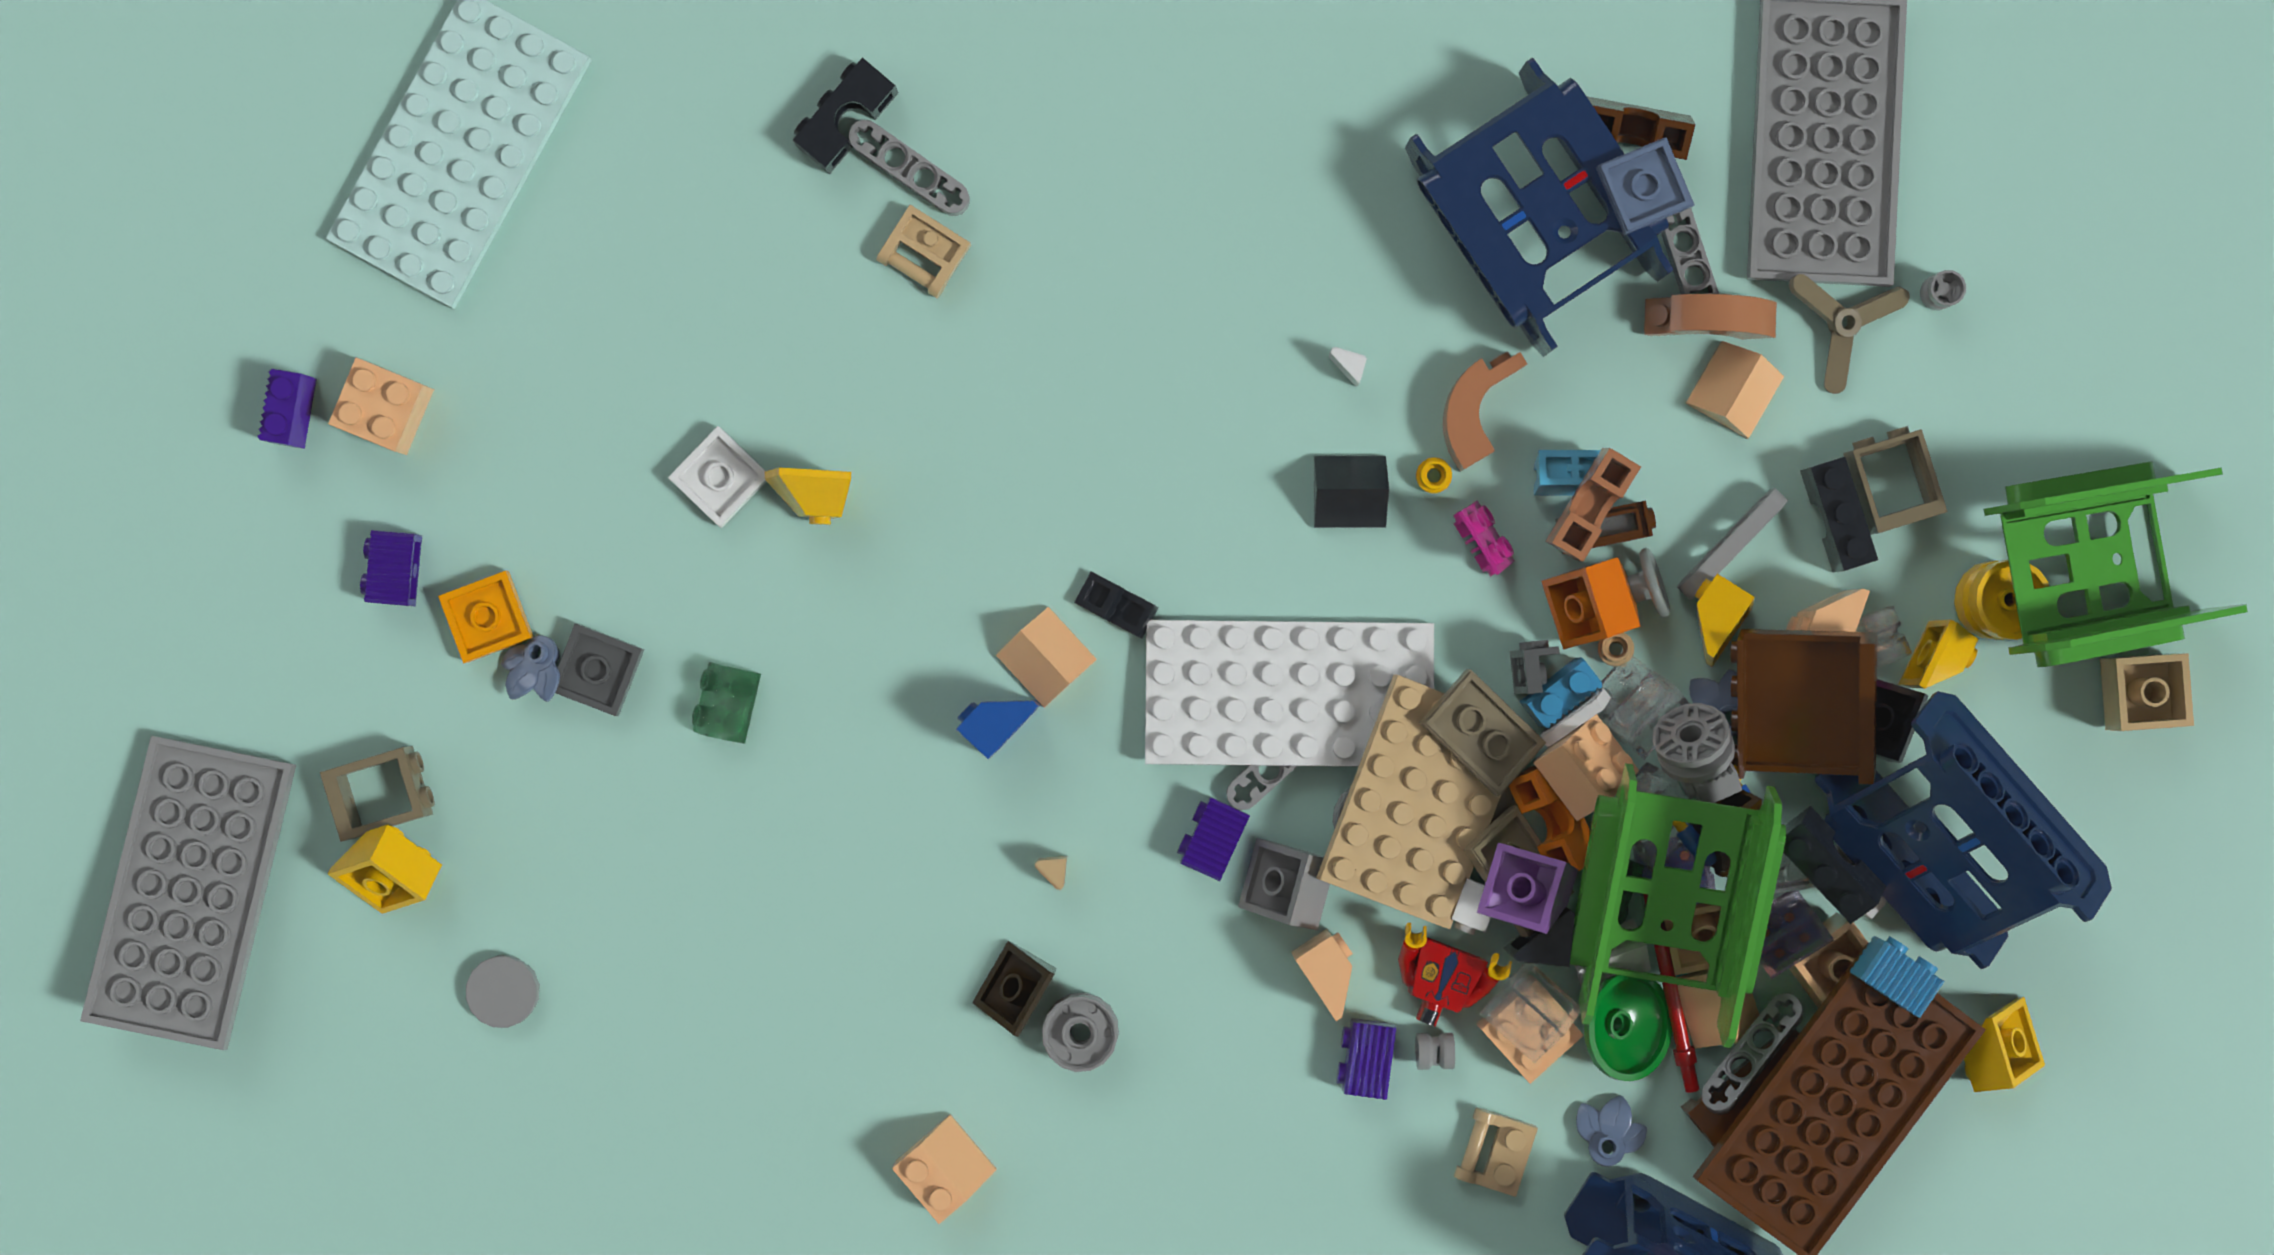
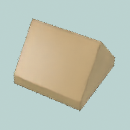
M1067 856L1039 858L1034 864L1035 868L1057 890H1061L1065 884Z

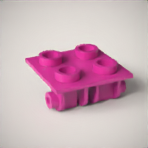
M1477 500L1453 515L1456 521L1453 524L1461 537L1465 538L1470 534L1473 536L1466 540L1465 544L1467 545L1474 540L1478 544L1470 552L1473 554L1481 549L1482 552L1474 558L1483 572L1487 571L1490 577L1494 574L1498 575L1515 561L1512 557L1514 551L1510 542L1504 536H1499L1493 526L1495 519L1485 505L1481 506Z

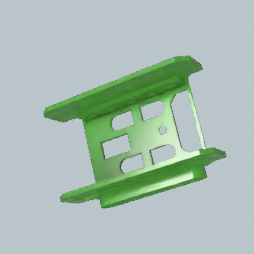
M2153 461L2005 486L2008 504L1983 510L1984 516L2000 514L2023 639L2022 645L2008 647L2009 655L2035 653L2037 667L2066 664L2184 640L2183 625L2248 612L2247 604L2205 608L2190 611L2189 605L2173 606L2153 494L2168 492L2167 484L2223 475L2222 467L2156 479ZM2147 504L2164 596L2163 600L2153 602L2140 591L2128 519L2135 506ZM2100 512L2112 513L2117 521L2116 532L2109 537L2091 540L2086 515ZM2071 518L2075 543L2060 546L2048 544L2044 537L2045 526L2051 521ZM2115 553H2118L2121 557L2119 565L2114 564L2112 560ZM2064 554L2070 581L2064 584L2034 589L2029 561ZM2114 583L2125 584L2130 592L2128 604L2122 608L2103 611L2099 586ZM2084 589L2088 614L2071 618L2061 616L2057 609V601L2060 595Z
M1625 763L1616 797L1598 795L1575 908L1570 965L1583 967L1579 996L1582 1024L1590 1025L1594 1016L1602 972L1717 991L1718 996L1721 997L1717 1027L1723 1047L1731 1048L1736 1040L1745 993L1751 994L1755 986L1786 839V826L1781 824L1782 802L1776 788L1772 786L1766 787L1764 801L1760 810L1636 791L1637 779L1633 764ZM1673 821L1702 825L1692 870L1664 866ZM1639 840H1650L1657 848L1651 879L1626 875L1631 849ZM1715 851L1724 852L1730 858L1725 891L1700 887L1705 860L1710 853ZM1623 890L1648 894L1643 921L1638 928L1625 929L1618 922ZM1697 902L1721 906L1716 933L1708 941L1696 940L1691 934ZM1664 920H1671L1673 928L1665 931L1661 928V923ZM1630 940L1698 951L1709 964L1706 982L1608 966L1611 950L1624 941Z

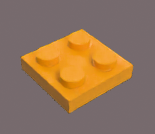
M505 570L438 596L463 663L475 661L534 637L509 571Z

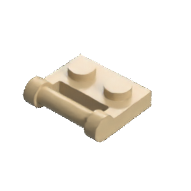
M909 205L880 250L876 261L884 266L888 264L926 287L928 294L937 299L971 247V243L914 206ZM900 243H903L939 266L941 270L937 276H933L897 253L896 250Z
M1476 1107L1473 1119H1475L1473 1130L1461 1166L1457 1165L1454 1177L1516 1197L1538 1128L1535 1125ZM1489 1125H1494L1498 1128L1482 1173L1476 1171L1475 1167Z

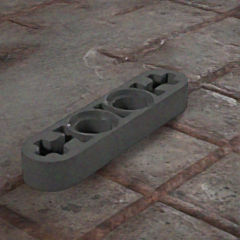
M1782 993L1771 999L1705 1083L1701 1097L1710 1112L1723 1115L1734 1109L1799 1026L1803 1019V1009L1800 1001L1794 995ZM1792 1004V1010L1795 1015L1792 1018L1786 1015L1781 1019L1779 1026L1784 1030L1779 1033L1773 1024L1766 1021L1770 1018L1775 1024L1780 1017L1778 1007L1780 1005L1788 1007ZM1763 1030L1769 1031L1774 1035L1773 1044L1766 1049H1760L1753 1043L1755 1034ZM1738 1059H1746L1752 1064L1751 1072L1745 1077H1737L1731 1072L1732 1064ZM1726 1075L1732 1083L1739 1087L1735 1090L1730 1084L1724 1093L1728 1100L1725 1103L1718 1101L1714 1105L1712 1104L1714 1099L1711 1092L1713 1090L1717 1092L1723 1090L1727 1084L1722 1077Z

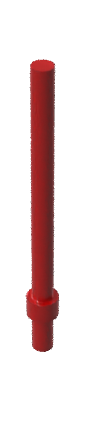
M1643 894L1646 906L1648 894ZM1664 921L1661 923L1663 930H1665ZM1654 944L1660 975L1676 977L1670 948ZM1662 982L1676 1046L1673 1050L1676 1066H1680L1685 1092H1697L1700 1090L1694 1065L1697 1063L1695 1047L1690 1046L1678 985Z

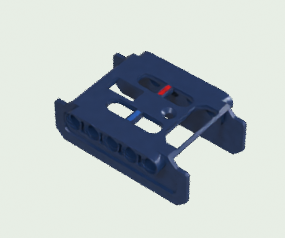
M1532 57L1525 62L1519 71V76L1528 96L1436 156L1427 149L1418 134L1410 137L1405 149L1412 165L1420 176L1416 180L1421 192L1505 319L1513 328L1520 326L1531 345L1544 357L1558 346L1548 332L1543 318L1635 258L1638 259L1643 269L1657 282L1671 273L1673 267L1664 255L1657 237L1658 234L1669 227L1667 218L1624 236L1596 170L1598 165L1624 155V152L1583 90L1572 78L1557 86L1553 80L1544 74L1536 60ZM1513 133L1518 135L1543 173L1521 189L1493 149L1495 145ZM1551 138L1559 140L1578 169L1562 181L1559 180L1542 152L1544 143ZM1488 179L1500 180L1519 207L1518 210L1500 222L1481 194V186ZM1585 183L1588 184L1607 213L1606 219L1599 224L1588 222L1569 195V193ZM1527 221L1546 248L1545 259L1538 264L1526 262L1508 236L1510 232ZM1561 226H1567L1570 229L1569 237L1562 238L1559 236L1558 230ZM1605 231L1620 233L1633 253L1564 299L1553 304L1543 289L1546 270Z
M1940 691L1935 692L1911 722L1912 728L1924 741L1926 755L1885 778L1876 770L1874 784H1859L1858 775L1817 774L1815 776V782L1827 796L1830 813L1826 815L1824 820L1836 832L1833 837L1835 843L1854 864L1862 860L1886 885L1882 896L1924 944L1935 952L1948 949L1951 954L1969 956L1980 969H1985L1990 966L2008 938L2007 931L2058 907L2070 908L2083 922H2088L2094 919L2112 889L2108 869L2103 861L1954 694ZM1917 768L1930 783V797L1909 808L1888 783ZM1946 805L1951 807L1973 832L1957 840L1935 814V806ZM1985 845L2004 866L2008 873V878L2004 880L1992 878L1969 852ZM1966 871H1969L2001 907L2000 909L1997 908Z
M1597 1172L1590 1173L1564 1213L1570 1237L1588 1246L1582 1255H1783L1775 1243L1643 1173H1634L1614 1179H1608ZM1636 1194L1643 1199L1634 1198L1633 1195ZM1701 1229L1704 1233H1699L1697 1230ZM1732 1246L1738 1250H1731L1729 1247Z

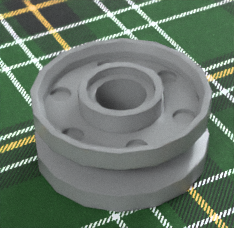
M1693 703L1673 708L1659 719L1653 729L1652 742L1657 752L1659 763L1663 772L1674 780L1684 783H1701L1716 778L1728 768L1734 758L1735 744L1730 734L1731 730L1727 719L1722 712L1713 706Z
M1086 992L1069 994L1058 1000L1046 1015L1042 1028L1043 1045L1049 1057L1061 1068L1074 1072L1091 1071L1103 1065L1113 1053L1119 1035L1118 1019L1111 1006L1100 997ZM1076 1023H1083L1089 1027L1091 1035L1084 1041L1076 1040L1071 1034V1027Z

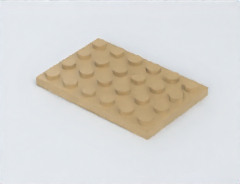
M1394 674L1316 878L1450 930L1454 921L1451 918L1466 879L1470 878L1474 868L1464 849L1490 825L1500 796L1498 797L1491 793L1419 723L1445 693Z

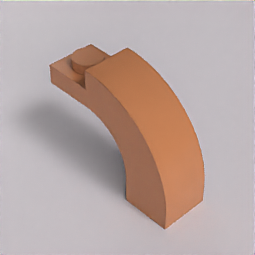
M1677 294L1666 298L1645 299L1644 335L1711 334L1730 336L1742 340L1776 338L1777 302L1758 297L1727 294Z
M1508 351L1489 362L1492 366L1491 370L1488 369L1481 358L1470 366L1453 385L1444 407L1443 434L1448 452L1460 472L1495 451L1480 423V404L1490 387L1527 365L1521 352L1512 357Z

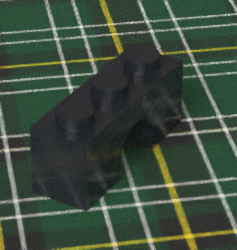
M863 57L857 64L852 62L841 74L840 79L842 82L834 91L829 89L818 101L817 106L819 109L811 118L805 117L794 130L796 136L793 142L829 174L853 148L850 141L838 130L839 120L842 115L849 110L860 109L876 120L899 93L896 85Z
M1846 457L1800 470L1810 504H1815L1819 508L1825 523L1826 537L1822 538L1832 572H1842L1878 561Z
M1811 806L1785 825L1786 839L1783 853L1850 924L1879 904L1886 885L1862 860H1859L1854 865L1844 860L1833 842L1836 832Z

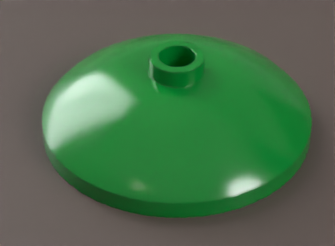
M1615 974L1599 986L1594 1016L1590 1025L1584 1024V1036L1589 1056L1603 1074L1615 1080L1636 1081L1652 1073L1665 1057L1672 1037V1027L1664 990L1656 981Z

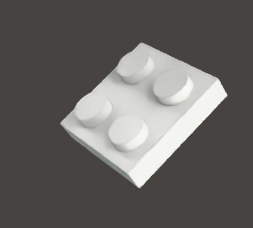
M719 426L668 477L720 528H723L767 482L764 479L765 470Z

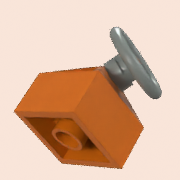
M1643 548L1640 551L1643 571L1627 576L1619 558L1616 557L1541 581L1563 649L1606 639L1640 627L1637 603L1652 599L1661 617H1667L1670 614L1665 586L1650 549Z

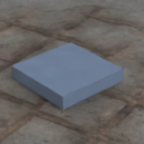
M1666 137L1596 167L1624 236L1692 208L1695 205Z

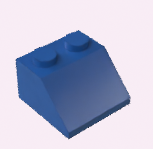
M1037 700L985 701L979 705L973 702L957 717L961 724L956 730L989 759L1041 704Z

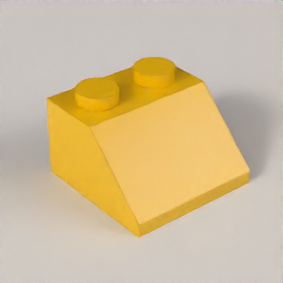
M387 824L365 832L330 868L328 875L383 914L426 900L442 864L431 857L428 850L415 845L407 839L400 829Z

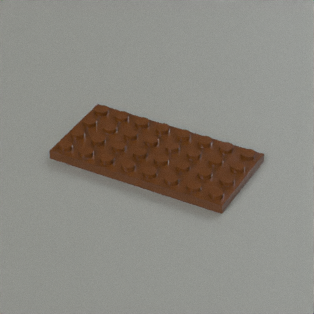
M1867 944L1693 1175L1699 1183L1797 1255H1818L1986 1030L1938 993L1922 1016L1918 1018L1850 973L1859 956L1863 954V950L1867 948Z

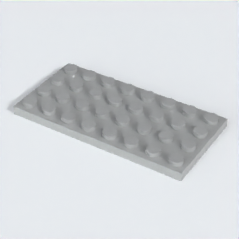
M1760 0L1747 280L1789 282L1792 277L1804 274L1815 283L1882 287L1894 285L1907 0Z
M151 736L80 1021L219 1050H228L296 765Z

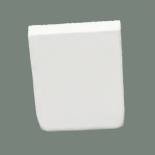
M1337 347L1332 348L1328 357L1355 386H1358L1367 360L1366 356Z

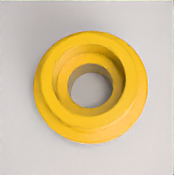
M1433 457L1424 460L1416 471V481L1419 487L1428 493L1436 494L1444 491L1452 480V471L1449 464L1440 458ZM1435 469L1439 472L1440 479L1438 482L1428 480L1427 473L1429 470Z

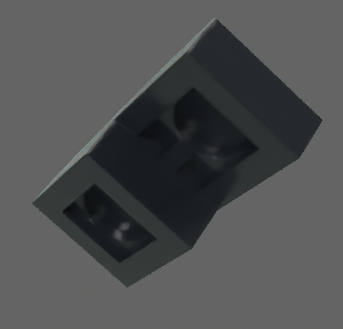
M1092 571L1074 602L1141 639L1147 631L1149 620H1153L1159 608Z

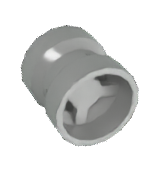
M1944 270L1927 278L1920 288V297L1924 305L1932 310L1939 311L1959 303L1966 293L1964 278L1953 270Z
M1416 1033L1415 1055L1418 1070H1429L1432 1066H1440L1442 1069L1455 1068V1041L1453 1033H1441L1438 1037H1431L1428 1033Z

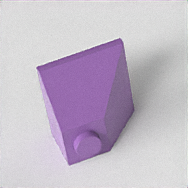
M1498 843L1476 913L1547 934L1568 905L1578 869L1561 860Z

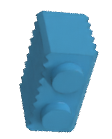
M1582 657L1574 658L1547 679V683L1542 685V693L1528 694L1519 702L1538 727L1550 728L1551 723L1556 724L1557 719H1562V714L1568 715V710H1573L1574 706H1579V701H1585V697H1590L1591 692L1596 693L1597 688H1602V682Z
M1876 936L1872 937L1871 942L1867 944V948L1863 950V954L1859 956L1850 973L1909 1013L1920 1018L1945 982L1935 975L1938 968L1920 956L1914 961L1905 955L1909 948L1891 936L1886 941Z

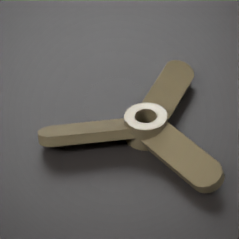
M1798 274L1790 279L1789 288L1792 294L1824 319L1831 332L1824 378V387L1828 392L1838 394L1846 387L1854 335L1859 332L1862 326L1905 307L1910 298L1909 292L1906 289L1895 287L1853 307L1845 308L1806 275ZM1844 317L1847 318V325L1845 328H1843L1842 326V320Z

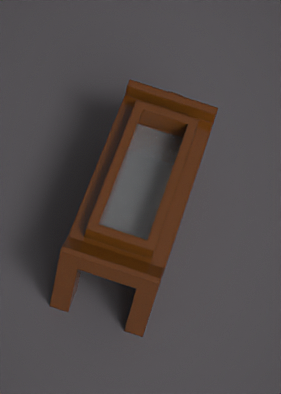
M1646 500L1611 507L1601 524L1600 529H1602V532L1592 548L1653 536L1652 529L1656 528V519L1652 507L1647 508Z

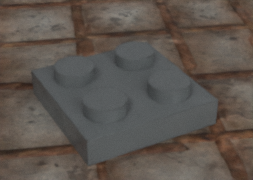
M575 623L558 665L560 680L555 693L613 716H619L645 649Z

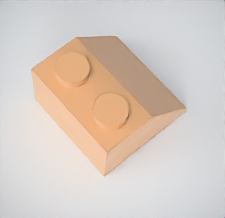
M1853 589L1837 593L1799 611L1796 617L1792 616L1786 630L1856 632L1870 591L1866 589Z
M1326 928L1291 953L1335 1021H1338L1343 1016L1352 965L1347 958L1353 953L1338 932L1332 936Z
M951 1114L899 1157L892 1167L893 1171L938 1224L965 1203L997 1170Z

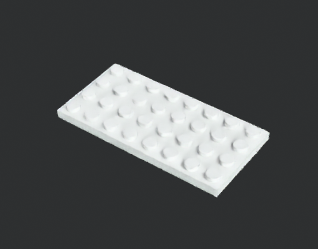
M1149 620L1146 633L1145 764L1359 767L1393 675L1403 676L1434 689V623Z

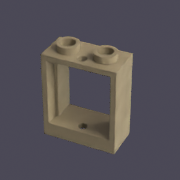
M1908 426L1886 432L1888 440L1875 443L1874 437L1852 443L1854 450L1843 453L1849 466L1870 535L1948 512L1922 429L1910 432ZM1906 444L1924 503L1879 517L1860 457Z
M413 746L401 747L320 772L340 842L361 837L365 832L387 824L394 827L433 815L431 807L435 805L434 796L430 787L424 784L421 772H424V763L418 751L415 752ZM398 760L412 811L362 826L347 775Z

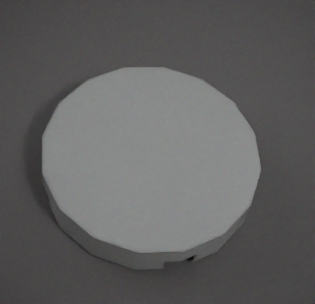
M498 955L481 962L471 972L466 984V1000L470 1011L480 1022L491 1027L508 1028L521 1023L533 1012L539 1000L540 984L535 971L519 958Z

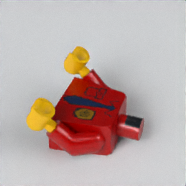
M1411 923L1405 925V939L1398 957L1402 982L1409 987L1408 992L1412 996L1422 999L1416 1019L1435 1027L1443 1008L1457 1013L1462 1008H1470L1489 994L1500 980L1508 978L1512 961H1509L1506 966H1499L1497 962L1500 954L1494 953L1489 967H1487L1488 962L1484 958L1427 937V927L1424 925L1422 932L1418 934L1412 933Z

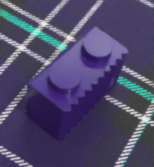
M271 369L268 371L271 376L267 378L269 384L266 385L268 391L265 392L267 398L263 400L266 405L262 407L265 412L261 414L263 420L260 421L262 427L259 428L261 434L257 437L261 441L305 449L317 378L300 373Z
M371 530V538L367 537L365 539L363 547L364 558L368 559L367 573L362 575L360 581V592L362 595H365L364 602L416 607L422 535Z
M1211 796L1207 803L1200 801L1192 817V820L1197 822L1192 836L1185 833L1177 850V853L1182 855L1180 864L1220 882L1250 815Z
M1351 1018L1350 1027H1343L1341 1048H1347L1345 1063H1338L1336 1083L1342 1084L1344 1094L1387 1100L1396 1035V1026L1394 1024Z

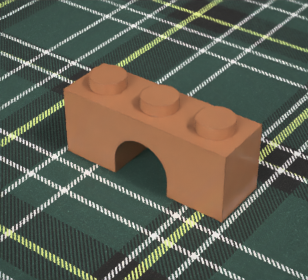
M1602 448L1545 542L1573 559L1583 562L1602 532L1600 527L1613 504L1619 498H1623L1641 466L1611 448Z

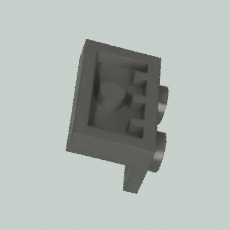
M1548 640L1519 643L1520 650L1509 651L1514 694L1542 693V685L1547 683L1545 664L1539 662V656L1560 654L1559 646L1549 647Z

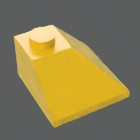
M779 467L765 471L764 479L798 517H809V524L831 525V519L842 517L851 482V472Z
M1718 573L1712 581L1706 578L1695 594V597L1699 599L1696 610L1706 664L1711 667L1714 666L1753 609L1755 599L1754 596Z
M1951 619L1929 621L1898 685L1906 688L1926 689L1963 672L1965 668H1969L1977 656L1978 650L1975 646L1979 639Z
M2016 998L1986 1018L1982 1024V1027L1986 1029L1964 1058L1965 1073L1971 1081L1974 1092L2015 1088L2043 1068L2045 1063L2025 998Z

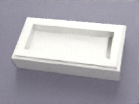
M1600 688L1596 693H1592L1590 697L1585 698V701L1579 702V706H1574L1573 710H1568V715L1562 714V719H1557L1556 724L1551 723L1550 728L1544 729L1541 738L1546 742L1547 748L1605 709L1611 697L1604 688Z

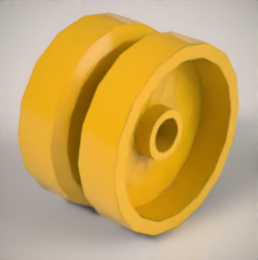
M2008 560L1987 561L1974 565L1963 574L1956 587L1954 605L1958 619L1969 632L1980 638L1994 640L2021 639L2022 634ZM2030 564L2034 589L2048 587L2049 583L2041 571Z

